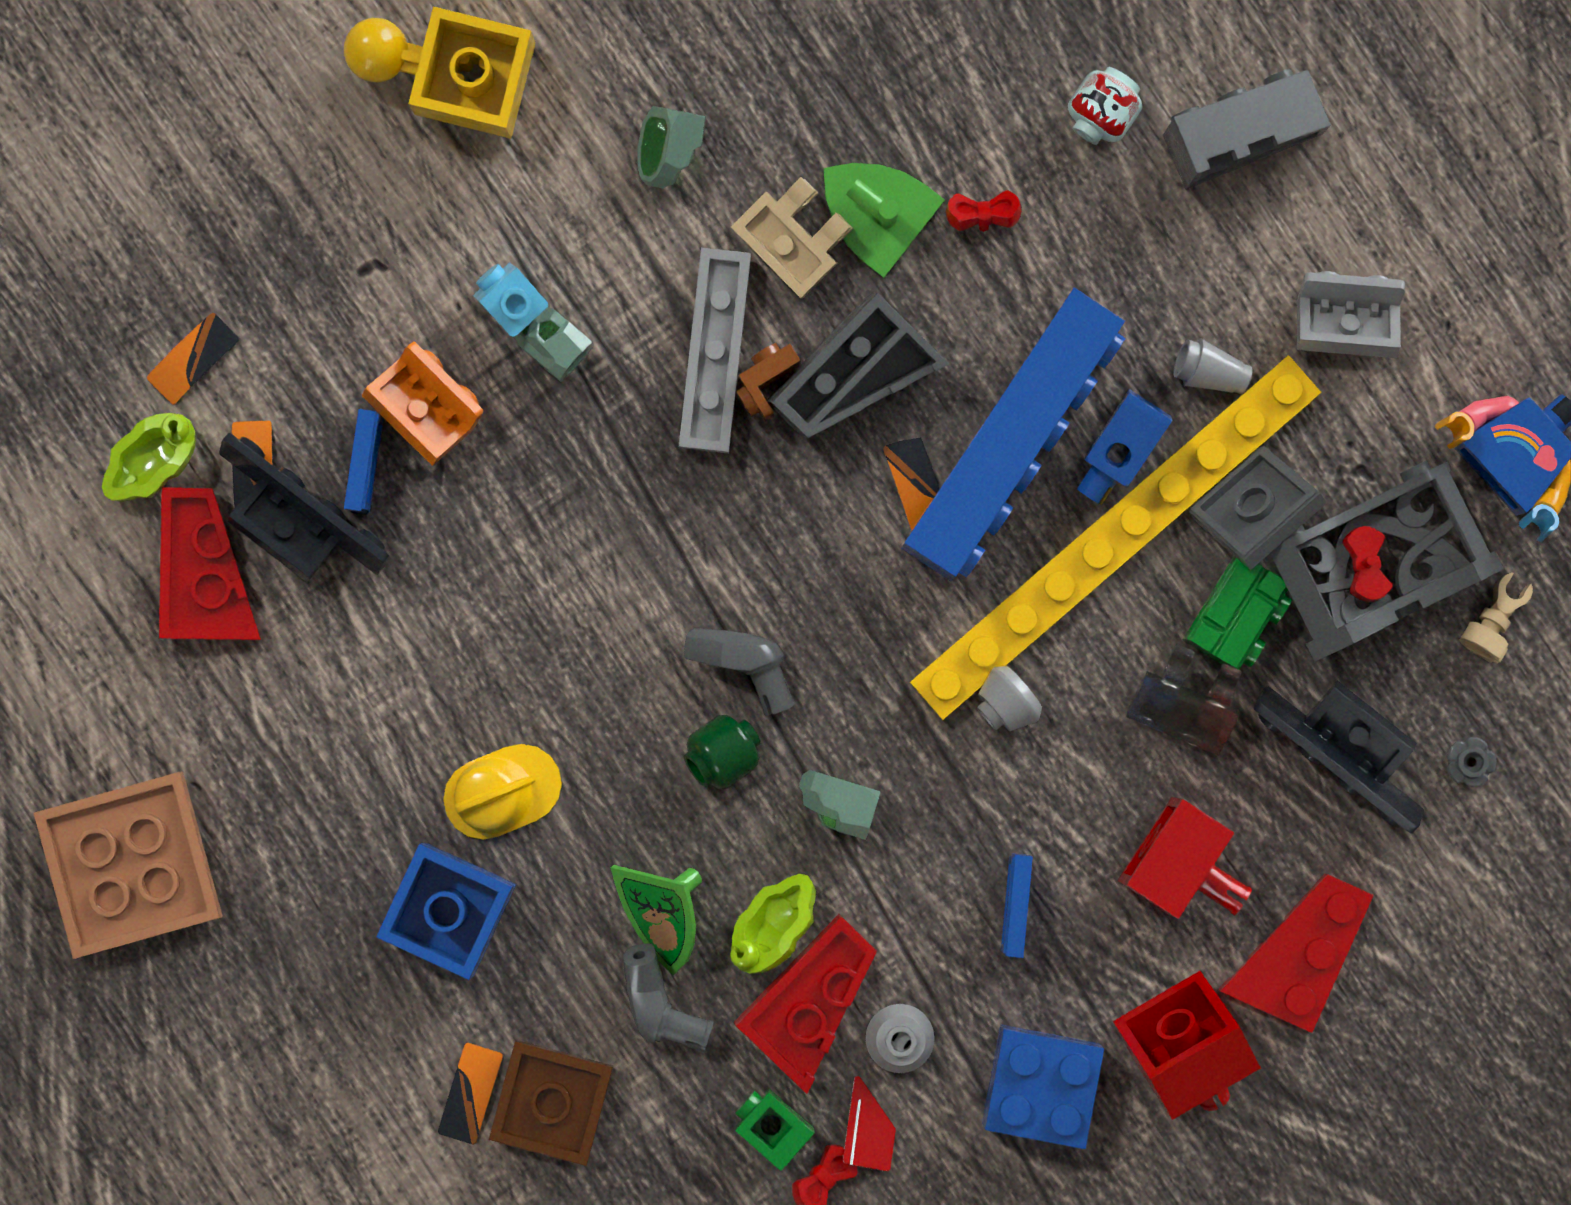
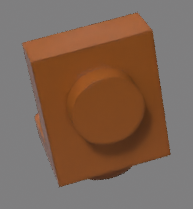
M777 343L764 348L751 358L754 366L739 374V381L743 387L737 390L736 393L751 417L760 413L765 422L774 417V412L761 393V390L801 365V360L791 344L786 345L782 349L779 348Z

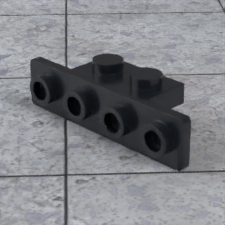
M228 433L222 439L219 454L256 482L229 515L227 522L305 582L312 578L337 546L374 574L378 575L382 571L389 555L384 551L385 546L378 537L365 529L358 531L343 520L345 515L335 504L324 498L318 501L304 490L305 485L296 474L286 468L278 470L266 461L262 449L246 437L238 439L231 433Z
M1338 680L1307 715L1298 710L1271 687L1266 686L1261 691L1253 708L1258 713L1261 722L1268 729L1278 734L1283 732L1298 744L1299 751L1306 759L1316 765L1323 764L1337 775L1339 783L1349 793L1355 796L1362 795L1374 804L1380 816L1387 823L1396 828L1403 827L1411 834L1415 832L1420 826L1424 809L1388 781L1391 775L1415 750L1417 743Z

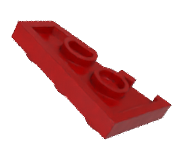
M162 487L159 639L261 640L213 488Z
M1324 874L1284 917L1281 924L1263 943L1257 946L1248 956L1247 961L1218 990L1313 1033L1374 895L1329 874Z
M838 914L734 1021L735 1026L808 1094L825 1053H828L836 1037L834 1034L847 1007L851 1006L877 950Z

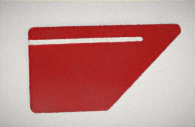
M856 1076L853 1083L843 1162L855 1166L889 1171L891 1169L896 1128L863 1080Z

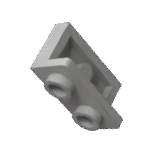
M1331 271L1306 273L1297 298V350L1397 358L1401 348L1400 304L1405 293V281L1388 279L1380 275L1369 277L1339 275Z

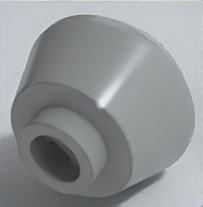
M1008 666L994 667L978 693L983 701L977 707L980 714L995 730H998L1003 725L1008 731H1013L1037 722L1040 718L1042 706L1032 691Z
M893 1004L878 1011L869 1022L866 1031V1046L871 1058L881 1068L894 1073H907L922 1066L930 1057L934 1047V1030L927 1016L919 1009L907 1004ZM895 1033H898L895 1040L892 1041L891 1039ZM908 1040H910L911 1043L907 1049H904L905 1044Z

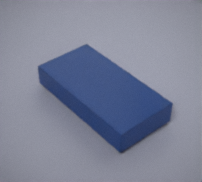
M358 409L344 509L353 513L368 514L371 508L384 418L376 411Z
M1012 853V856H1009L1000 950L1008 957L1024 958L1033 860L1031 855Z

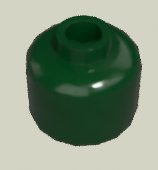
M719 715L688 737L686 744L688 752L683 757L689 771L703 787L707 788L712 785L717 789H727L756 769L759 761L756 747L761 744V741L755 729L745 719L738 723L728 715Z

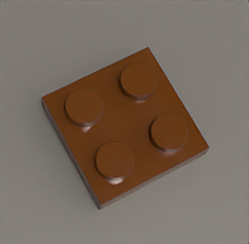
M516 1040L489 1140L587 1166L613 1065Z

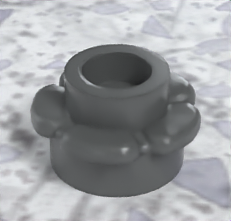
M1469 737L1465 742L1457 741L1450 747L1447 753V771L1450 777L1457 783H1466L1469 787L1483 785L1488 781L1489 773H1493L1496 769L1497 762L1494 752L1489 751L1488 744L1480 738ZM1470 757L1476 760V764L1473 767L1467 765V760Z

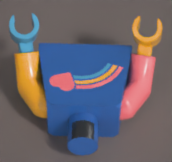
M1560 394L1543 410L1529 397L1520 402L1509 396L1478 400L1436 423V430L1446 426L1453 433V442L1449 443L1447 447L1449 449L1455 448L1515 516L1527 513L1532 508L1519 521V526L1522 529L1531 522L1535 523L1541 532L1537 541L1542 542L1558 527V514L1566 502L1571 484V441L1563 434L1571 426L1570 399Z

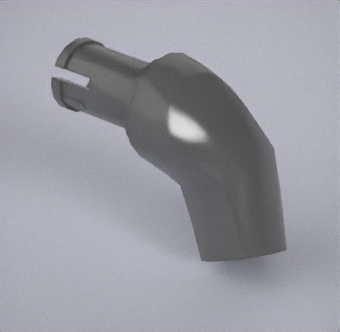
M693 628L689 631L684 645V658L721 668L734 669L745 672V675H750L759 695L765 716L782 712L795 705L780 663L783 662L782 657L785 654L776 642L757 635L729 630Z
M638 944L629 947L623 955L625 981L633 1019L639 1034L653 1044L655 1041L660 1042L662 1038L704 1053L714 1021L672 1009V1004L667 1002L668 996L653 944Z

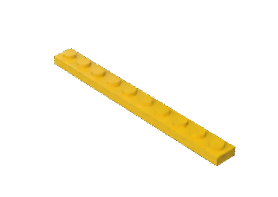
M1289 355L1285 357L909 683L941 720H944L983 686L994 667L1006 666L1322 392Z

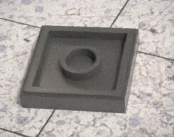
M1261 445L1191 506L1188 512L1195 522L1251 570L1326 504V501L1318 490L1264 445Z

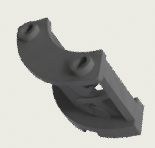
M1426 460L1400 473L1404 483L1312 528L1305 530L1303 525H1301L1265 557L1266 561L1273 558L1313 638L1312 641L1306 643V646L1314 662L1348 647L1399 621V619L1418 611L1419 608L1415 602L1419 600L1424 609L1504 569L1496 552H1489L1450 474L1452 469L1448 461L1431 469ZM1430 487H1434L1449 517L1433 531H1429L1421 526L1431 519L1434 512V504L1428 506L1422 513L1414 511L1411 507L1413 497L1420 491ZM1396 499L1393 507L1394 517L1367 513ZM1345 524L1334 547L1329 541L1320 537V535ZM1370 526L1385 535L1401 539L1413 546L1402 556L1396 569L1395 581L1400 597L1392 600L1389 594H1387L1379 601L1369 602L1365 609H1359L1354 603L1355 597L1353 595L1345 597L1344 594L1345 589H1350L1353 578L1345 579L1350 555L1342 542L1344 537L1354 528ZM1452 527L1455 528L1471 562L1455 547L1441 538ZM1305 548L1314 549L1319 556L1318 563L1316 565H1306L1300 550ZM1425 551L1430 556L1424 558L1418 564H1424L1428 567L1429 576L1425 580H1418L1412 576L1410 568L1417 556ZM1310 571L1316 574L1327 573V583L1316 585ZM1327 593L1328 607L1321 594Z

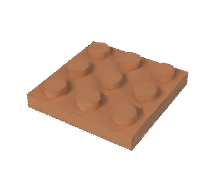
M183 772L173 773L34 813L73 959L223 917Z

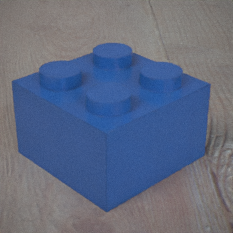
M421 843L417 847L376 937L470 980L476 974L517 884L431 844Z
M1000 1024L982 1119L984 1129L1086 1149L1104 1048L1096 1042Z

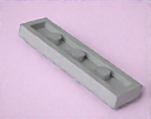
M701 248L679 448L729 453L751 253Z

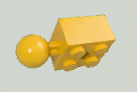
M433 6L423 46L407 43L403 32L391 21L383 18H368L358 22L348 32L344 42V57L350 70L356 76L368 82H384L392 79L399 72L415 75L408 104L417 116L511 139L536 42L531 30ZM474 64L479 65L483 74L482 77L474 82H467L462 72H471Z

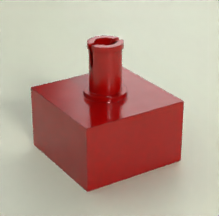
M1171 797L1117 880L1166 914L1177 919L1180 918L1197 891L1230 911V914L1234 916L1241 910L1243 904L1229 896L1227 890L1246 901L1252 892L1250 886L1244 885L1215 866L1217 859L1231 840L1234 832L1186 800Z
M1201 971L1196 972L1113 1021L1134 1062L1172 1120L1197 1105H1200V1107L1207 1111L1219 1109L1213 1096L1217 1095L1219 1101L1224 1106L1230 1098L1228 1087L1261 1069L1240 1026Z

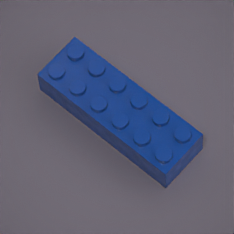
M1075 287L1073 288L903 544L902 550L949 581H952L958 573L964 577L971 573L985 552V549L978 545L979 541L986 531L994 536L1014 508L1006 503V500L1013 490L1020 494L1026 490L1042 466L1034 458L1041 448L1050 452L1068 427L1070 422L1062 418L1063 414L1069 406L1076 411L1098 381L1090 375L1095 366L1099 365L1105 369L1126 338L1118 333L1125 320Z

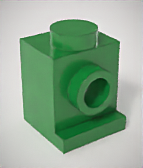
M768 1089L762 1097L756 1091H753L735 1112L741 1119L736 1125L735 1131L780 1171L784 1169L815 1133L814 1127L771 1089ZM768 1115H775L781 1121L780 1129L774 1133H768L762 1128L761 1122Z

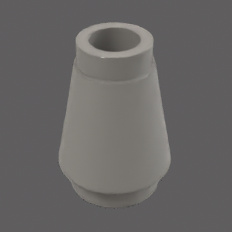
M1202 338L1197 342L1187 339L1180 348L1174 366V377L1182 379L1184 386L1235 392L1241 395L1246 391L1252 376V366L1244 364Z

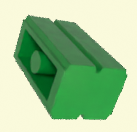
M1233 556L1182 640L1232 671H1239L1242 664L1251 667L1266 644L1259 636L1267 623L1270 621L1277 625L1291 604L1292 599L1285 595L1288 588L1283 578L1265 569L1260 564H1257L1250 570Z

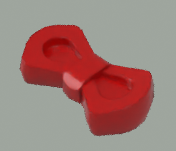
M1009 190L1003 191L990 201L976 202L958 193L950 198L945 213L948 223L958 231L979 225V230L985 232L988 231L991 223L1007 228L1013 227L1021 217L1022 206L1019 198Z
M1370 526L1354 528L1344 537L1342 543L1353 559L1352 563L1355 574L1350 587V593L1359 600L1373 603L1384 598L1393 586L1379 570L1381 568V560L1377 554L1385 540V535Z
M827 1145L823 1150L819 1165L811 1169L809 1176L799 1179L792 1184V1196L796 1205H827L828 1191L833 1188L836 1182L851 1179L857 1175V1166L843 1162V1146Z

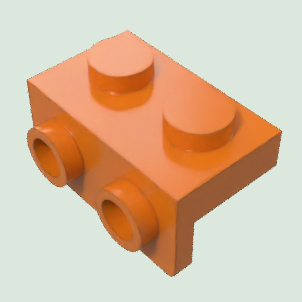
M414 341L404 349L401 357L365 388L362 397L432 466L474 430L484 412L479 406L474 393L466 386L458 385L444 371L442 363L436 355L428 350H423Z

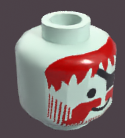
M1107 67L1105 72L1099 70L1090 72L1068 103L1069 114L1076 121L1072 129L1080 137L1094 145H1097L1101 139L1108 142L1120 141L1142 110V101L1138 96L1140 87L1127 75L1112 67Z

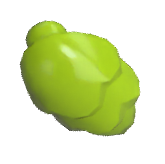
M164 413L147 417L138 422L131 432L121 438L111 449L110 464L102 482L104 496L111 501L118 502L131 501L136 498H152L164 487L168 480L178 477L186 468L195 449L196 434L191 421L182 414Z
M797 874L784 879L776 885L763 887L754 897L749 907L739 916L732 935L730 957L732 963L741 971L749 974L767 972L779 966L795 951L797 941L814 922L813 906L816 898V889L809 876Z

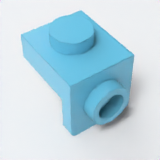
M510 262L504 268L499 264L494 265L476 282L480 289L473 297L512 337L519 334L548 307V302L520 270Z

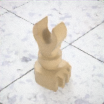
M1509 573L1499 578L1493 588V602L1490 608H1484L1479 617L1482 623L1470 622L1459 639L1461 644L1468 650L1490 663L1494 662L1497 664L1503 659L1509 644L1504 637L1499 635V632H1506L1511 624L1508 618L1515 609L1525 605L1531 599L1533 593L1532 584H1529L1522 590L1518 599H1512L1507 595L1506 585L1514 573Z

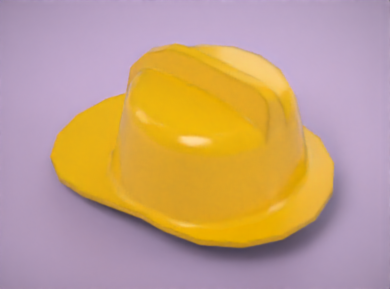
M518 744L504 747L466 763L453 773L446 784L443 798L446 815L453 826L468 837L482 840L499 837L533 823L551 811L560 795L562 785L560 771L552 757L536 746Z

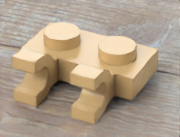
M802 177L778 201L768 192H765L731 226L801 299L838 264L828 252L854 229L840 214L835 213L812 237L793 218L796 213L801 211L819 194Z

